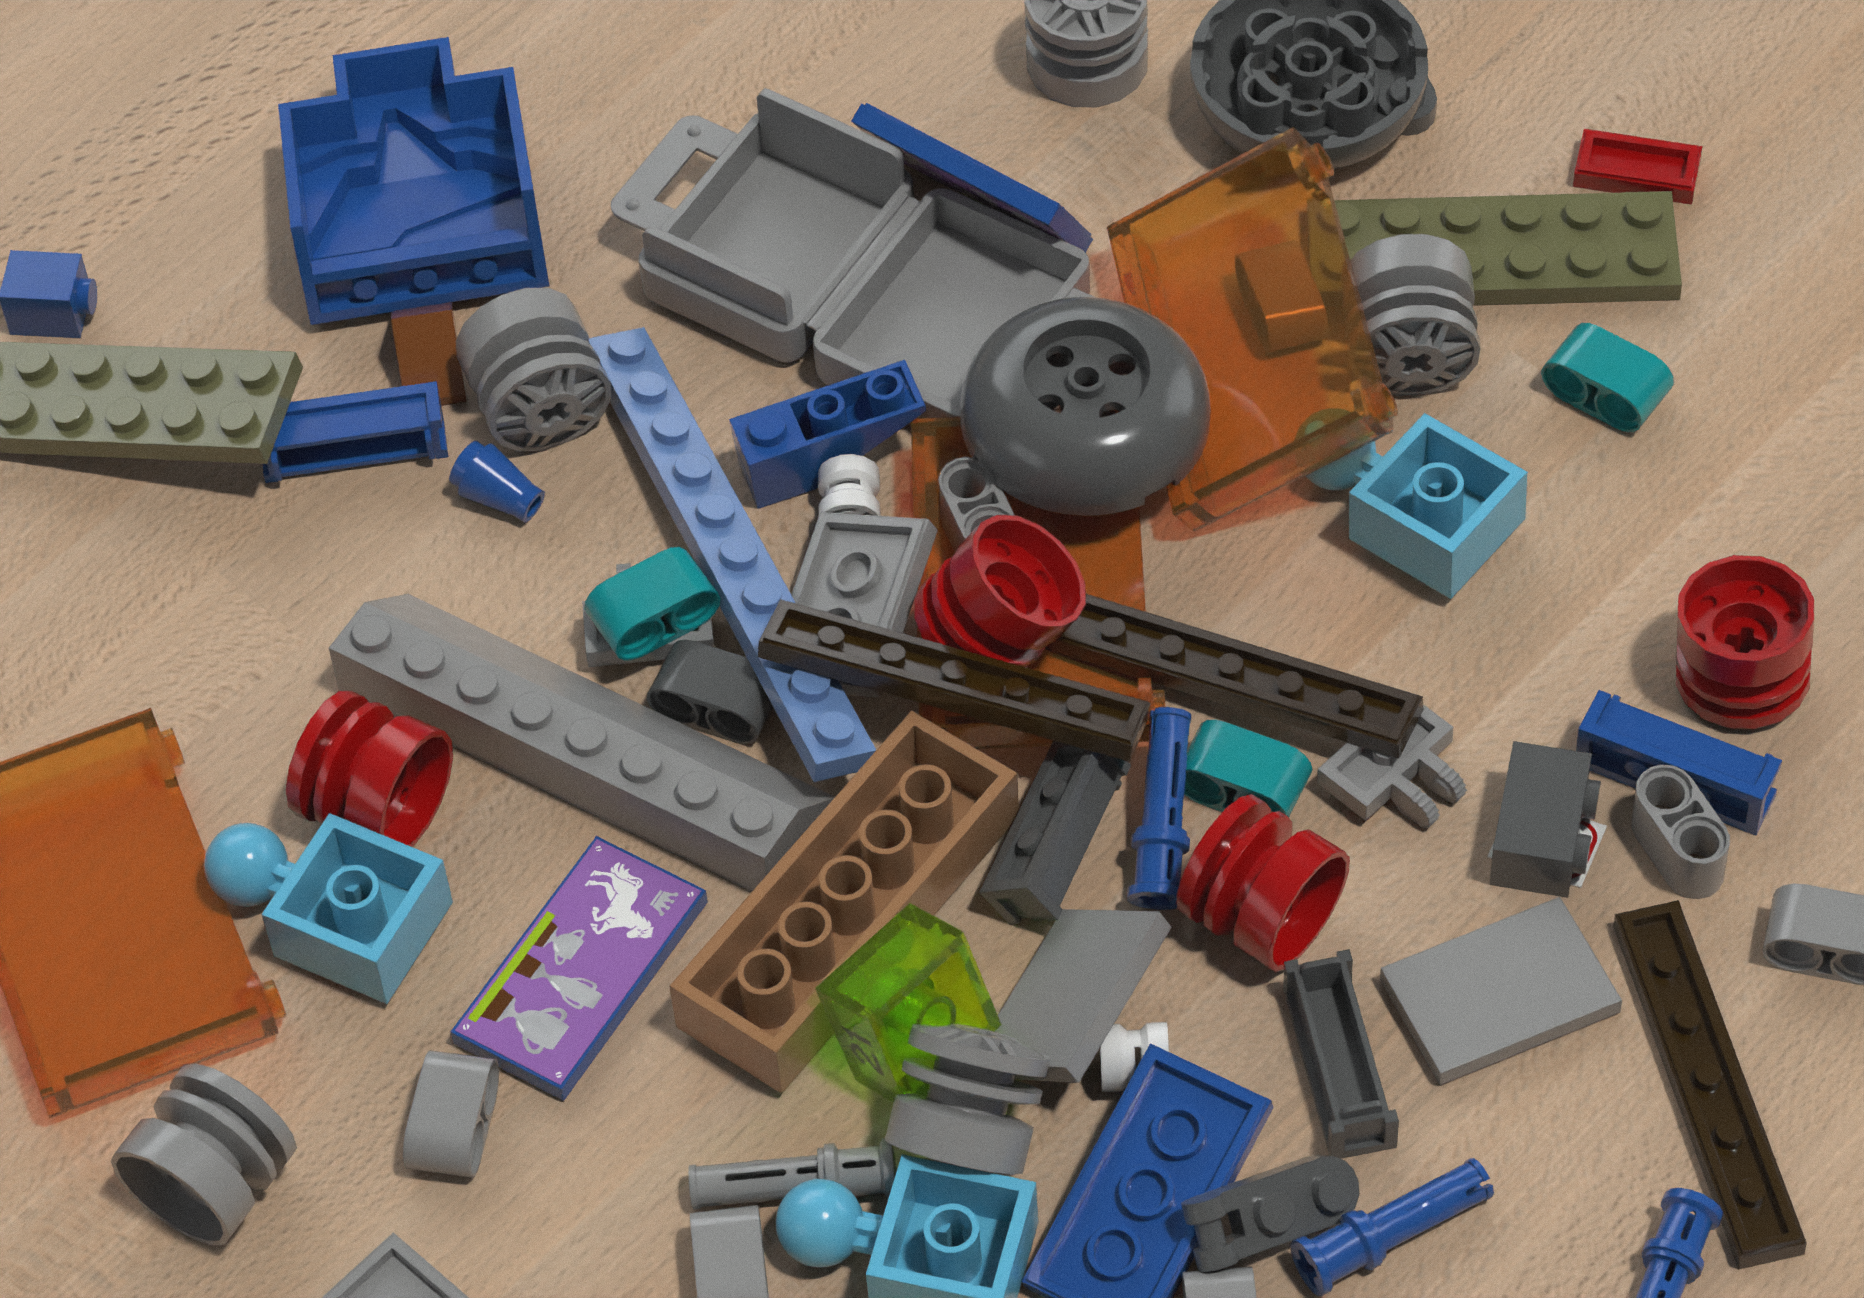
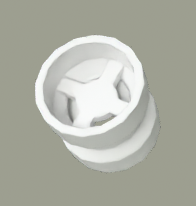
M847 454L829 458L821 464L818 470V489L823 499L818 506L819 514L820 512L881 516L880 503L875 498L880 491L879 467L874 461L865 456Z
M1167 1022L1146 1023L1140 1030H1126L1120 1024L1113 1025L1100 1047L1102 1092L1123 1091L1127 1087L1138 1067L1135 1066L1134 1047H1140L1141 1059L1150 1043L1169 1052Z

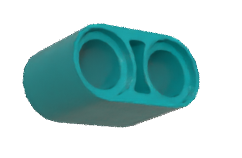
M1580 323L1575 326L1541 370L1543 382L1556 397L1624 432L1639 430L1674 385L1673 374L1660 358L1592 323Z
M671 547L597 585L589 593L585 601L584 610L619 659L628 661L643 657L706 623L716 613L720 606L721 598L687 550L681 547Z
M1206 720L1200 724L1187 749L1185 796L1201 805L1223 812L1226 807L1241 796L1252 794L1264 801L1271 808V812L1280 811L1290 817L1313 769L1311 762L1302 752L1286 743L1224 721Z

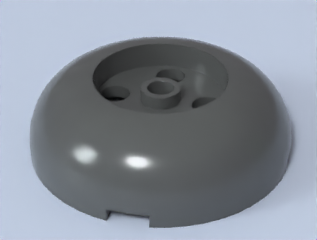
M1219 0L1208 11L1195 32L1192 41L1190 76L1194 96L1206 121L1235 150L1257 162L1275 168L1302 172L1327 171L1347 167L1375 155L1391 144L1407 128L1416 115L1425 93L1428 78V48L1421 27L1409 10L1398 0ZM1377 36H1383L1399 56L1395 65L1390 69L1394 81L1398 78L1406 77V97L1404 103L1397 107L1394 106L1393 111L1387 116L1378 110L1380 78L1374 63Z
M1071 297L1057 299L1036 305L1015 315L997 328L981 345L967 370L962 387L960 402L961 429L965 444L973 460L979 459L984 467L997 478L996 485L1011 496L1034 507L1068 515H1105L1134 509L1145 504L1146 496L1162 489L1169 483L1176 486L1189 474L1201 457L1210 428V393L1205 374L1192 349L1174 329L1158 317L1131 304L1106 298ZM1043 403H1058L1060 405V413L1049 409ZM1110 410L1120 411L1116 414L1110 415Z

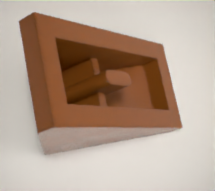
M448 302L392 311L391 323L402 386L437 381L442 406L467 402L463 371L456 355V339L458 336L453 303Z

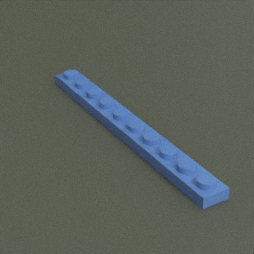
M643 327L589 338V344L598 354L600 365L606 371L611 382L610 403L695 562L718 592L721 598L720 608L813 782L858 772L873 755L876 748L839 681L758 657L759 640L780 599L793 603L796 602L647 331Z

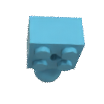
M1328 411L1315 416L1304 426L1297 440L1296 455L1298 464L1303 474L1312 483L1321 488L1334 491L1354 487L1349 492V539L1450 599L1526 519L1528 472L1426 413L1415 422L1384 456L1376 453L1375 438L1368 425L1356 415L1345 411Z
M331 813L328 814L295 864L288 861L287 851L279 837L268 828L254 823H239L225 828L211 841L205 854L204 870L206 879L211 889L221 899L230 904L243 907L260 905L271 899L262 913V918L274 957L385 1004H388L453 903L442 859Z
M902 1154L884 1215L862 1211L856 1197L842 1184L828 1179H813L796 1185L785 1195L776 1215V1232L780 1244L787 1254L797 1262L810 1267L824 1268L836 1265L848 1258L853 1252L871 1255L866 1271L868 1298H1018L1039 1223L1036 1182Z

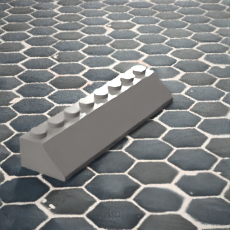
M410 594L364 602L329 647L339 691L351 690L365 696L370 703L379 702L386 705L394 714V718L396 716L409 715L444 730L452 739L453 747L751 892L835 798L833 795Z

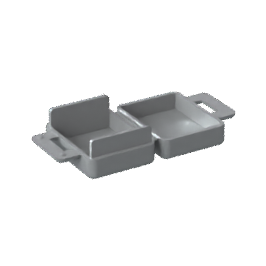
M764 88L756 97L758 113L748 121L738 134L700 116L692 115L681 118L611 201V210L618 219L644 231L642 234L644 248L639 254V269L642 290L645 296L656 304L780 362H793L799 359L813 343L817 376L828 385L905 359L926 405V411L911 421L910 424L952 444L966 446L960 420L962 387L967 370L975 354L987 338L1003 323L1036 305L1071 297H1094L1090 295V262L1087 254L1082 249L950 189H935L928 192L922 201L916 200L914 198L912 177L905 170L904 155L898 147L770 89ZM696 151L716 159L714 164L676 209L656 201L657 197ZM1043 403V405L1053 411L1059 407L1058 403Z

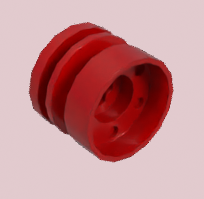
M995 515L982 521L959 545L953 557L946 559L940 565L937 572L932 574L922 584L915 596L914 618L922 639L1028 668L1031 663L1041 656L1047 645L1055 642L1078 619L1086 604L1085 582L1077 562L1062 542L1041 525L1020 516Z
M1733 555L1708 562L1689 576L1678 595L1675 684L1684 703L1701 718L1726 728L1757 729L1782 721L1800 707L1810 689L1811 652L1814 631V597L1805 580L1785 564L1762 556Z
M351 690L338 691L325 700L310 718L297 742L289 765L285 790L288 808L296 816L309 822L317 821L320 825H322L328 814L331 813L413 847L430 826L442 803L450 780L453 763L452 739L444 730L409 715L396 716L394 718V714L386 705L379 702L370 703L365 696Z
M1250 794L1241 796L1226 807L1211 824L1196 846L1180 881L1177 891V909L1196 923L1204 921V926L1216 936L1229 934L1234 930V945L1240 951L1270 970L1277 972L1284 970L1285 961L1295 960L1302 956L1332 915L1349 874L1350 857L1344 850L1310 829L1299 831L1292 836L1293 822L1289 817L1280 811L1271 812V808L1264 801Z

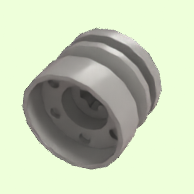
M1147 0L1024 1L1026 14L1025 29L1027 31V71L1035 87L1048 98L1071 107L1097 108L1118 102L1138 88L1147 73L1148 66Z
M1400 234L1373 242L1359 250L1345 266L1343 289L1345 310L1349 319L1350 365L1358 380L1373 390L1396 396L1425 395L1446 390L1464 380L1478 365L1481 348L1477 333V316L1473 310L1475 294L1472 267L1465 251L1449 240L1428 234Z
M523 288L502 294L481 306L463 324L456 339L457 359L469 386L477 394L478 406L486 417V424L490 433L501 446L519 452L543 451L569 442L589 430L603 416L611 400V382L606 371L600 365L598 354L589 344V335L576 307L564 293L550 288Z
M913 1024L908 1044L936 1055V1059H904L902 1071L919 1081L929 1084L927 1094H896L885 1141L908 1152L966 1168L1010 1175L1023 1174L1034 1127L1014 1116L1006 1114L1008 1104H1040L1043 1091L1014 1078L1015 1074L1046 1077L1050 1057L1027 1048L1013 1037L982 1028L961 1024L944 1026Z
M197 1063L186 1064L174 1076L170 1084L171 1090H164L157 1098L153 1106L157 1119H141L114 1153L111 1164L115 1175L127 1191L148 1211L167 1225L194 1240L209 1245H225L255 1204L251 1190H267L277 1175L276 1169H283L296 1151L297 1146L294 1136L285 1122L261 1097L239 1081L214 1068Z

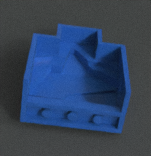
M449 37L332 55L337 95L278 104L290 229L311 325L506 294L523 288L550 286L513 67L456 76Z

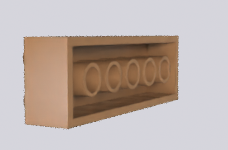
M911 710L669 985L676 1027L782 1094L1013 824L1019 812L1017 772Z

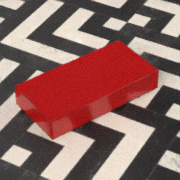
M1584 129L1574 172L1573 187L1610 193L1672 191L1673 202L1692 205L1703 146Z

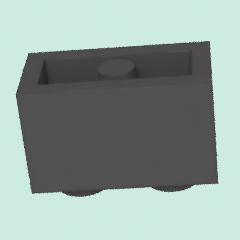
M1513 741L1493 846L1490 885L1568 898L1572 873L1585 874L1588 863L1591 835L1580 834L1582 818L1595 820L1601 781L1589 779L1592 753Z

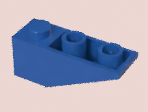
M904 359L729 419L738 463L757 508L760 509L817 489L818 470L822 463L829 458L839 455L855 454L864 456L926 411V405Z

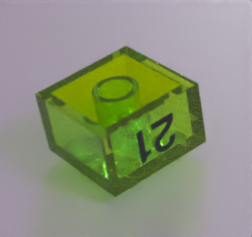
M911 903L903 908L815 988L855 1080L893 1103L896 1094H927L929 1084L919 1081L902 1071L905 1058L936 1059V1055L908 1044L913 1024L931 1026L961 1024L994 1032L1002 1025L964 932Z

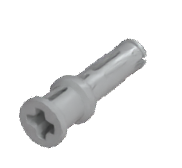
M882 1138L879 1146L838 1149L835 1143L824 1144L823 1148H818L817 1155L752 1160L704 1166L689 1165L690 1199L693 1209L707 1206L782 1200L792 1188L802 1182L813 1179H828L842 1184L854 1196L884 1193L888 1200L897 1168L894 1146L886 1142L885 1138Z

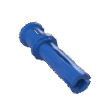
M1174 707L1155 708V711L1151 710L1149 713V747L1144 790V811L1142 825L1135 829V833L1132 834L1131 848L1137 851L1135 884L1127 889V901L1132 905L1142 908L1172 910L1177 909V891L1181 881L1182 856L1190 850V838L1187 836V831L1182 829V813L1191 713Z
M1470 1158L1464 1164L1367 1214L1362 1210H1350L1341 1216L1340 1224L1311 1239H1308L1306 1236H1300L1292 1240L1290 1244L1291 1254L1298 1273L1315 1295L1324 1296L1331 1292L1333 1282L1362 1267L1366 1270H1373L1381 1266L1386 1258L1387 1250L1481 1201L1491 1199L1494 1195L1493 1185L1488 1183L1481 1186L1479 1184L1490 1179L1488 1173L1478 1160Z
M1671 1188L1664 1193L1661 1201L1664 1215L1656 1236L1647 1240L1642 1250L1643 1264L1646 1271L1635 1298H1681L1685 1285L1691 1284L1701 1276L1704 1268V1260L1701 1257L1702 1250L1710 1230L1718 1228L1723 1217L1721 1207L1714 1200L1702 1193L1685 1188Z

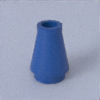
M478 441L471 442L458 456L449 476V482L458 487L459 496L513 515L524 523L530 521L537 513L545 497V491L534 485L492 443L484 446Z

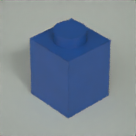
M10 250L0 289V304L10 335L81 338L86 314L93 315L97 305V284L95 279L88 278L82 254Z

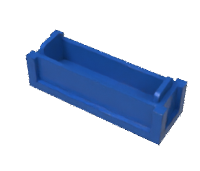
M437 381L290 402L268 463L262 464L265 483L282 481V477L427 456H429V460L449 457L445 422Z
M1598 690L1578 728L1576 751L1592 753L1590 771L1636 789V783L1640 775L1650 767L1673 765L1684 770L1693 779L1723 823L1757 835L1776 797L1777 789L1773 788L1772 784L1781 768V759L1775 758L1768 753L1764 757L1620 702L1621 697L1614 694L1611 698V694Z

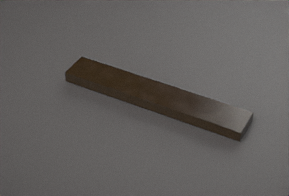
M1086 594V604L1078 619L1055 642L1045 647V649L1398 759L1424 710L1423 696Z
M780 599L759 640L758 657L1129 762L1149 717L1151 702L782 599Z
M1679 900L1615 914L1613 927L1711 1197L1723 1211L1721 1224L1738 1270L1805 1255L1806 1239Z

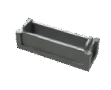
M1053 740L979 892L1010 925L1019 924L1022 918H1030L1034 921H1054L1059 919L1063 910L1060 907L1063 898L1114 791L1119 790L1122 785L1121 777L1128 774L1131 767L1128 761Z
M1350 949L1337 951L1336 957L1305 962L1300 965L1297 959L1285 961L1283 981L1284 994L1329 1156L1340 1159L1397 1148L1399 1128L1396 1109H1388L1353 987V959Z

